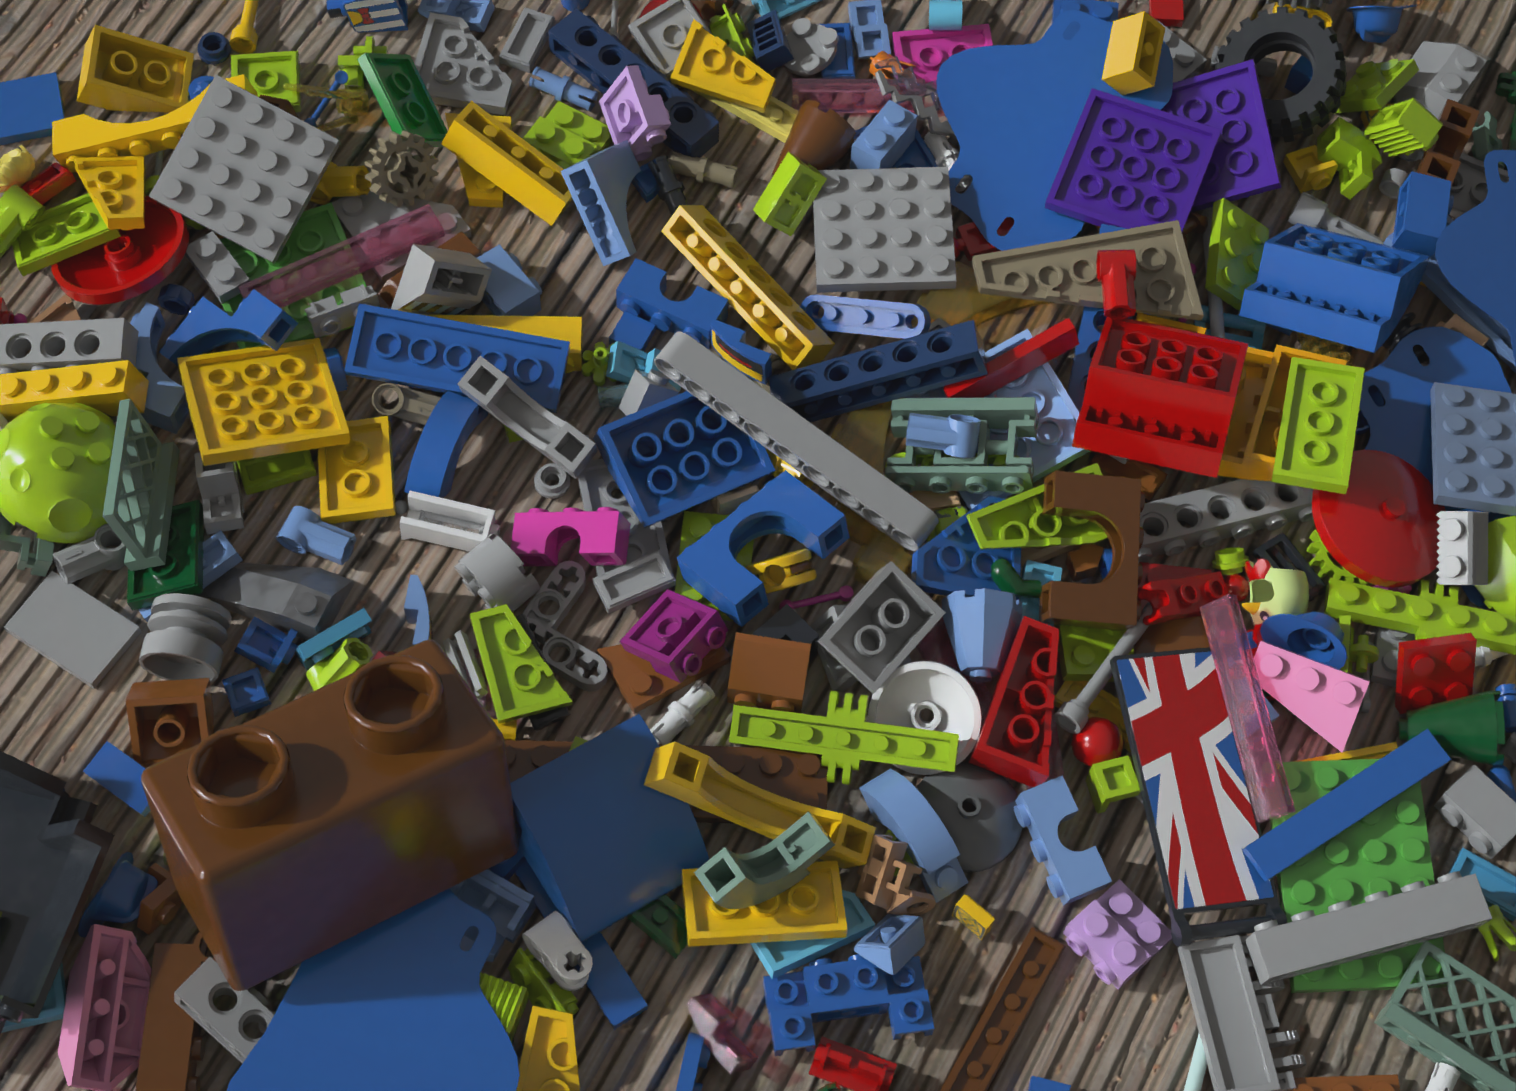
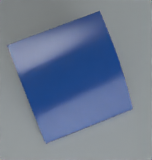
M1297 223L1265 242L1257 281L1245 288L1239 316L1375 353L1391 335L1406 311L1426 270L1430 256Z
M640 713L510 783L515 819L522 829L519 849L555 907L567 920L581 943L681 886L682 869L700 868L709 860L702 835L689 804L644 785L654 750L660 746Z

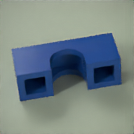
M635 258L616 289L617 308L623 313L626 311L655 324L656 329L660 331H669L674 334L676 332L686 333L709 349L711 347L710 324L713 319L725 323L728 318V299L697 286L688 299L671 301L663 296L667 290V272Z

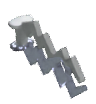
M897 56L875 64L876 69L891 68L895 78L888 83L881 70L875 73L883 96L891 93L893 102L897 104L910 101L916 115H918V121L928 119L931 134L950 136L949 142L959 146V142L948 120L940 123L937 111L942 110L937 94V79L924 85L918 84L912 66L902 70ZM904 82L907 90L901 92L898 83ZM931 95L934 105L924 108L922 98Z

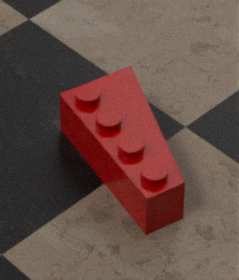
M1023 616L999 676L969 763L1030 787L1045 783L1049 777L1050 763L1048 761L1052 738L1051 720L1055 698L1053 693L1057 668L1058 628Z

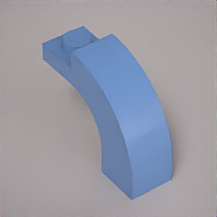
M890 768L859 788L874 820L886 826L900 842L908 843L906 851L913 864L922 868L919 876L927 893L934 896L936 903L968 883L958 862L957 856L960 853L952 837L928 801L909 780Z

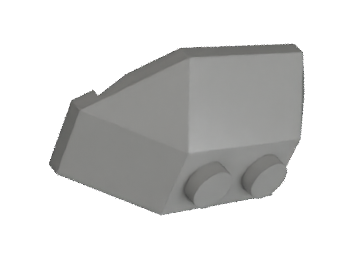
M1423 41L1411 58L1415 60L1419 71L1393 97L1394 103H1401L1414 97L1438 119L1447 99L1463 103L1492 59L1463 43Z

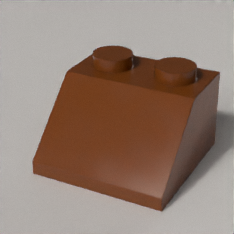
M736 632L727 703L801 713L811 644Z
M210 678L135 682L132 684L126 698L133 760L144 768L193 747L214 734V709Z

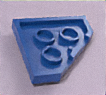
M989 495L931 541L919 548L912 555L911 580L924 592L948 596L954 591L965 590V597L975 596V589L986 588L1001 591L991 577V566L998 559L1008 560L1020 576L1021 548L980 550L966 517L970 513L1003 501L1005 498Z

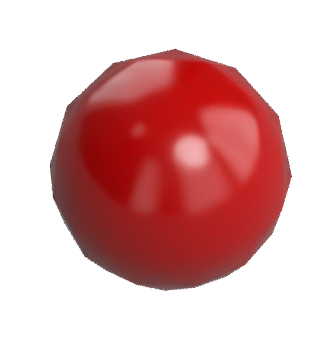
M1091 717L1078 734L1072 735L1071 746L1075 758L1092 767V764L1119 758L1123 752L1124 739L1122 731L1114 722L1104 717Z

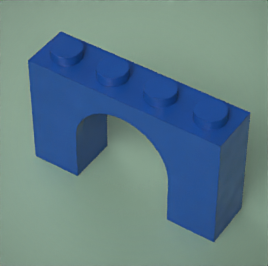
M786 470L775 479L767 482L759 492L749 500L742 502L733 513L720 523L715 524L708 533L694 544L686 547L682 554L677 557L683 580L740 627L744 626L769 605L763 582L736 561L740 550L747 543L767 534H784L795 538L821 559H825L850 538L845 515Z

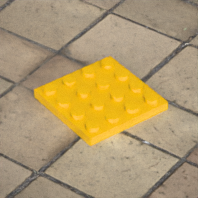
M320 338L286 342L277 351L265 345L177 358L178 370L204 466L350 443V432Z

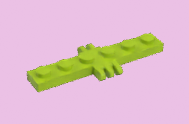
M1333 578L1329 579L1326 586L1324 613L1331 617L1340 618V615H1351L1353 622L1415 634V640L1472 633L1477 639L1476 647L1480 648V646H1483L1493 651L1516 655V616L1459 605V588L1457 586L1450 585L1447 596H1444V585H1439L1437 582L1434 584L1433 593H1429V581L1423 579L1419 583L1418 596Z
M830 691L827 717L734 705L729 743L822 755L821 766L828 767L827 782L835 783L837 768L843 769L842 784L850 785L852 770H860L861 760L955 772L960 734L866 722L869 695L861 694L858 709H852L854 693H845L843 707H837L839 692Z

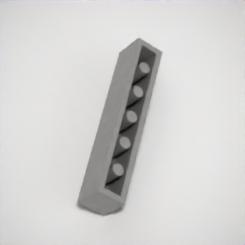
M1460 871L1452 872L1437 878L1438 883L1425 887L1424 881H1418L1403 886L1401 888L1402 893L1389 896L1387 891H1380L1364 898L1365 903L1352 906L1350 900L1342 901L1329 906L1328 913L1315 916L1314 910H1309L1293 915L1291 917L1292 922L1278 925L1277 920H1271L1254 926L1255 932L1245 942L1260 986L1422 943L1426 940L1429 941L1481 927L1490 921L1492 916L1476 873L1462 877Z

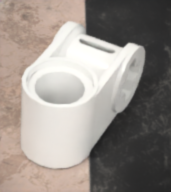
M554 911L522 934L529 951L542 963L557 985L562 989L576 991L587 983L593 965L592 956L574 934L567 920L559 912ZM567 963L571 967L578 964L580 966L579 973L575 969L568 972L566 970Z

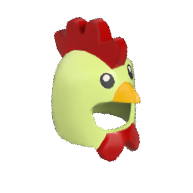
M1264 558L1258 559L1255 565L1251 561L1245 562V571L1250 585V603H1242V607L1250 612L1254 625L1253 641L1255 644H1259L1263 640L1260 630L1262 623L1268 617L1277 614H1292L1295 616L1307 612L1309 602V584L1304 571L1273 568L1270 562Z

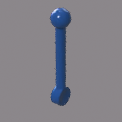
M338 71L335 74V82L313 115L305 119L304 122L316 127L317 119L340 85L348 82V74L345 71Z

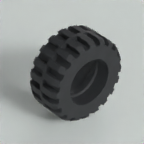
M1277 7V13L1268 14L1267 9L1257 12L1259 18L1253 21L1249 17L1245 18L1240 22L1241 30L1237 32L1232 29L1226 36L1228 44L1227 46L1222 45L1217 54L1219 63L1215 64V70L1251 59L1257 64L1264 57L1279 51L1296 52L1306 57L1312 64L1313 76L1301 92L1282 100L1263 98L1272 143H1275L1276 137H1283L1285 143L1295 141L1294 135L1302 133L1304 138L1314 134L1312 127L1317 124L1320 127L1325 126L1330 121L1329 113H1336L1341 105L1340 97L1345 95L1347 86L1344 51L1341 43H1338L1337 34L1331 27L1325 28L1324 20L1317 15H1314L1311 19L1308 18L1307 10L1297 8L1295 13H1289L1288 7Z

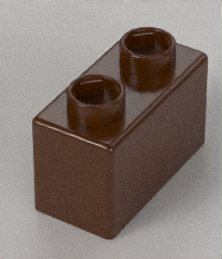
M425 640L394 655L372 660L355 673L241 725L219 730L201 743L147 767L141 775V782L176 890L231 988L236 991L247 990L513 857L519 850L503 734L442 647L434 640Z

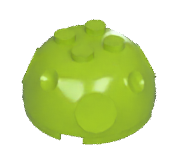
M57 402L35 405L6 424L0 431V513L14 526L18 522L38 533L36 538L56 543H80L94 537L98 528L108 524L103 518V509L116 429L113 420L103 412L85 404Z

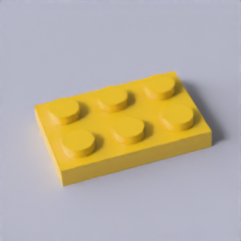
M382 416L346 421L350 432L349 444L318 448L321 520L328 524L396 516L391 423L389 417Z

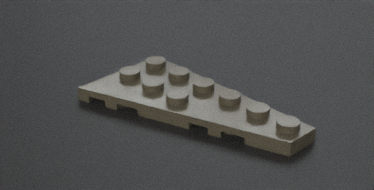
M1179 220L975 255L972 259L980 294L1103 308L1102 282H1098L1096 271L1098 250L1134 249L1136 253V278L1134 281L1135 313L1202 320L1204 315Z

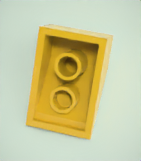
M95 25L84 48L77 101L110 111L170 113L188 103V88L191 80L194 54Z

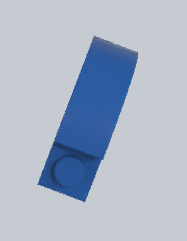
M447 391L436 404L421 433L410 464L404 492L409 494V491L444 498L451 491L458 459L467 438L473 429L488 416L489 412L469 397Z

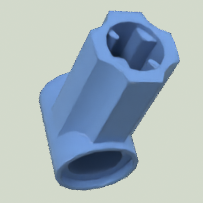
M910 413L905 443L906 446L943 450L945 454L954 457L973 458L976 456L981 420L961 414H952L947 418Z
M294 506L276 537L283 547L292 552L305 554L308 551L340 565H343L346 561L348 562L356 542L355 534L323 522L321 517L315 512L302 506Z

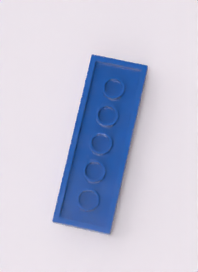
M359 303L344 372L349 376L442 393L450 391L468 397L461 391L458 382L478 357L482 356L507 375L538 404L549 412L557 413L570 351V342Z

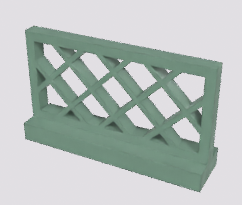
M125 399L119 402L103 518L126 547L124 564L130 571L165 565L180 450L174 442L162 444L131 399Z
M1427 940L1424 941L1388 1003L1381 1009L1374 1023L1434 1063L1442 1062L1456 1068L1461 1073L1459 1079L1477 1091H1516V1079L1510 1076L1505 1061L1506 1059L1516 1058V1052L1503 1054L1497 1034L1499 1031L1516 1029V998ZM1427 955L1440 962L1444 978L1426 981L1421 964ZM1451 970H1452L1453 972H1455L1456 974H1458V975H1457V976H1452ZM1416 975L1418 983L1410 984ZM1467 980L1475 985L1479 1000L1461 1004L1454 982ZM1447 984L1452 1005L1434 1009L1428 987ZM1420 988L1426 1010L1412 1012L1399 1003L1406 991ZM1486 993L1492 996L1493 998L1487 999ZM1501 1002L1509 1007L1514 1023L1495 1026L1489 1004ZM1481 1006L1487 1028L1468 1031L1462 1009ZM1454 1011L1460 1033L1447 1035L1440 1030L1436 1014ZM1428 1016L1429 1022L1422 1017ZM1489 1034L1495 1056L1482 1058L1476 1054L1470 1037ZM1457 1039H1462L1464 1045L1458 1042ZM1496 1061H1497L1498 1067H1496L1495 1065H1493V1064L1490 1063V1062H1496Z

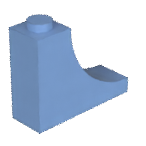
M628 140L601 150L561 171L603 266L629 257L637 252L628 227L626 200L630 183L641 170Z

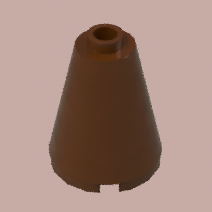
M813 100L805 101L799 109L771 176H774L788 152L796 155L805 164H811L817 170H829L852 150V144L856 141V139H853L856 131L842 116L831 108L825 113L818 109L821 103Z

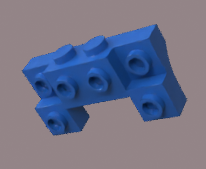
M859 954L850 956L848 961L833 963L832 959L829 958L811 961L809 966L803 967V971L785 973L774 979H771L770 976H763L765 1002L775 1056H782L783 1051L800 1048H806V1052L814 1051L816 1044L812 1023L887 1013V1010L893 1040L901 1039L903 1034L924 1032V1036H929L933 1034L935 1029L928 990H925L919 956H913L895 975L883 971Z

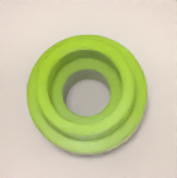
M1223 548L1215 551V559L1212 561L1214 569L1221 570V573L1224 575L1237 574L1243 571L1245 562L1249 561V557L1244 554V548Z

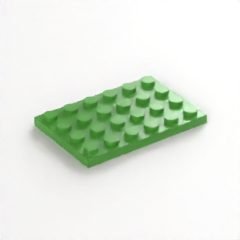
M1380 759L1266 763L1264 765V775L1271 830ZM1420 781L1277 874L1280 907L1286 915L1287 923L1292 922L1291 917L1293 915L1309 910H1314L1315 916L1328 913L1329 906L1342 901L1350 900L1352 906L1365 903L1364 898L1380 891H1387L1389 896L1402 893L1401 888L1414 882L1424 881L1425 887L1435 884ZM1443 937L1428 941L1445 952ZM1422 943L1289 978L1291 993L1396 989ZM1427 955L1421 964L1426 981L1444 978L1440 962ZM1416 975L1410 984L1418 983ZM1447 984L1430 986L1428 988H1444L1447 987Z

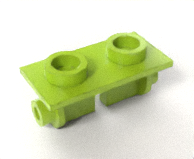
M723 4L722 7L725 14L722 16L716 15L710 19L709 29L712 35L718 36L726 43H730L727 45L740 56H745L755 63L752 43L748 37L744 39L742 34L746 30L743 20L738 12L732 14L727 6Z
M519 948L507 969L510 971L514 984L527 988L532 1006L536 1005L573 1013V1015L579 1011L576 1005L578 999L573 993L562 989L556 982L550 985L548 980L553 977L542 963L532 955L529 949L523 951L522 948Z

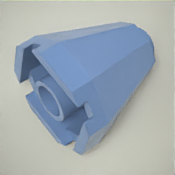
M986 588L975 589V596L965 597V590L954 591L942 599V610L946 612L942 617L960 671L965 676H970V680L973 682H990L992 677L997 676L1003 670L1022 618V602L1020 600L1016 601V596L1013 593Z

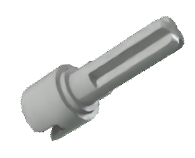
M1304 191L1287 221L1293 225L1300 223L1383 244L1382 238L1328 212V203Z

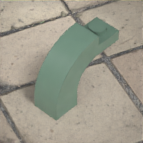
M808 811L767 845L745 854H736L724 847L694 873L717 905L727 909L746 908L767 901L810 874L807 868L835 846V843L815 816Z

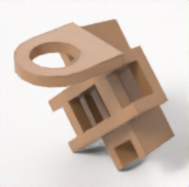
M874 835L867 863L860 865L857 874L861 875L856 896L886 909L889 914L918 916L932 910L936 905L933 895L917 892L909 888L913 873L921 874L922 868L903 860L908 843L892 841L893 836ZM896 867H898L900 869L897 875L896 881H894L892 879L894 876ZM920 902H926V903L923 904L922 906L915 907V908H908L909 906H911V905H913V904L920 903Z

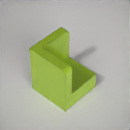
M1129 755L1092 764L1085 779L1097 814L1105 812L1110 802L1138 796L1141 792Z

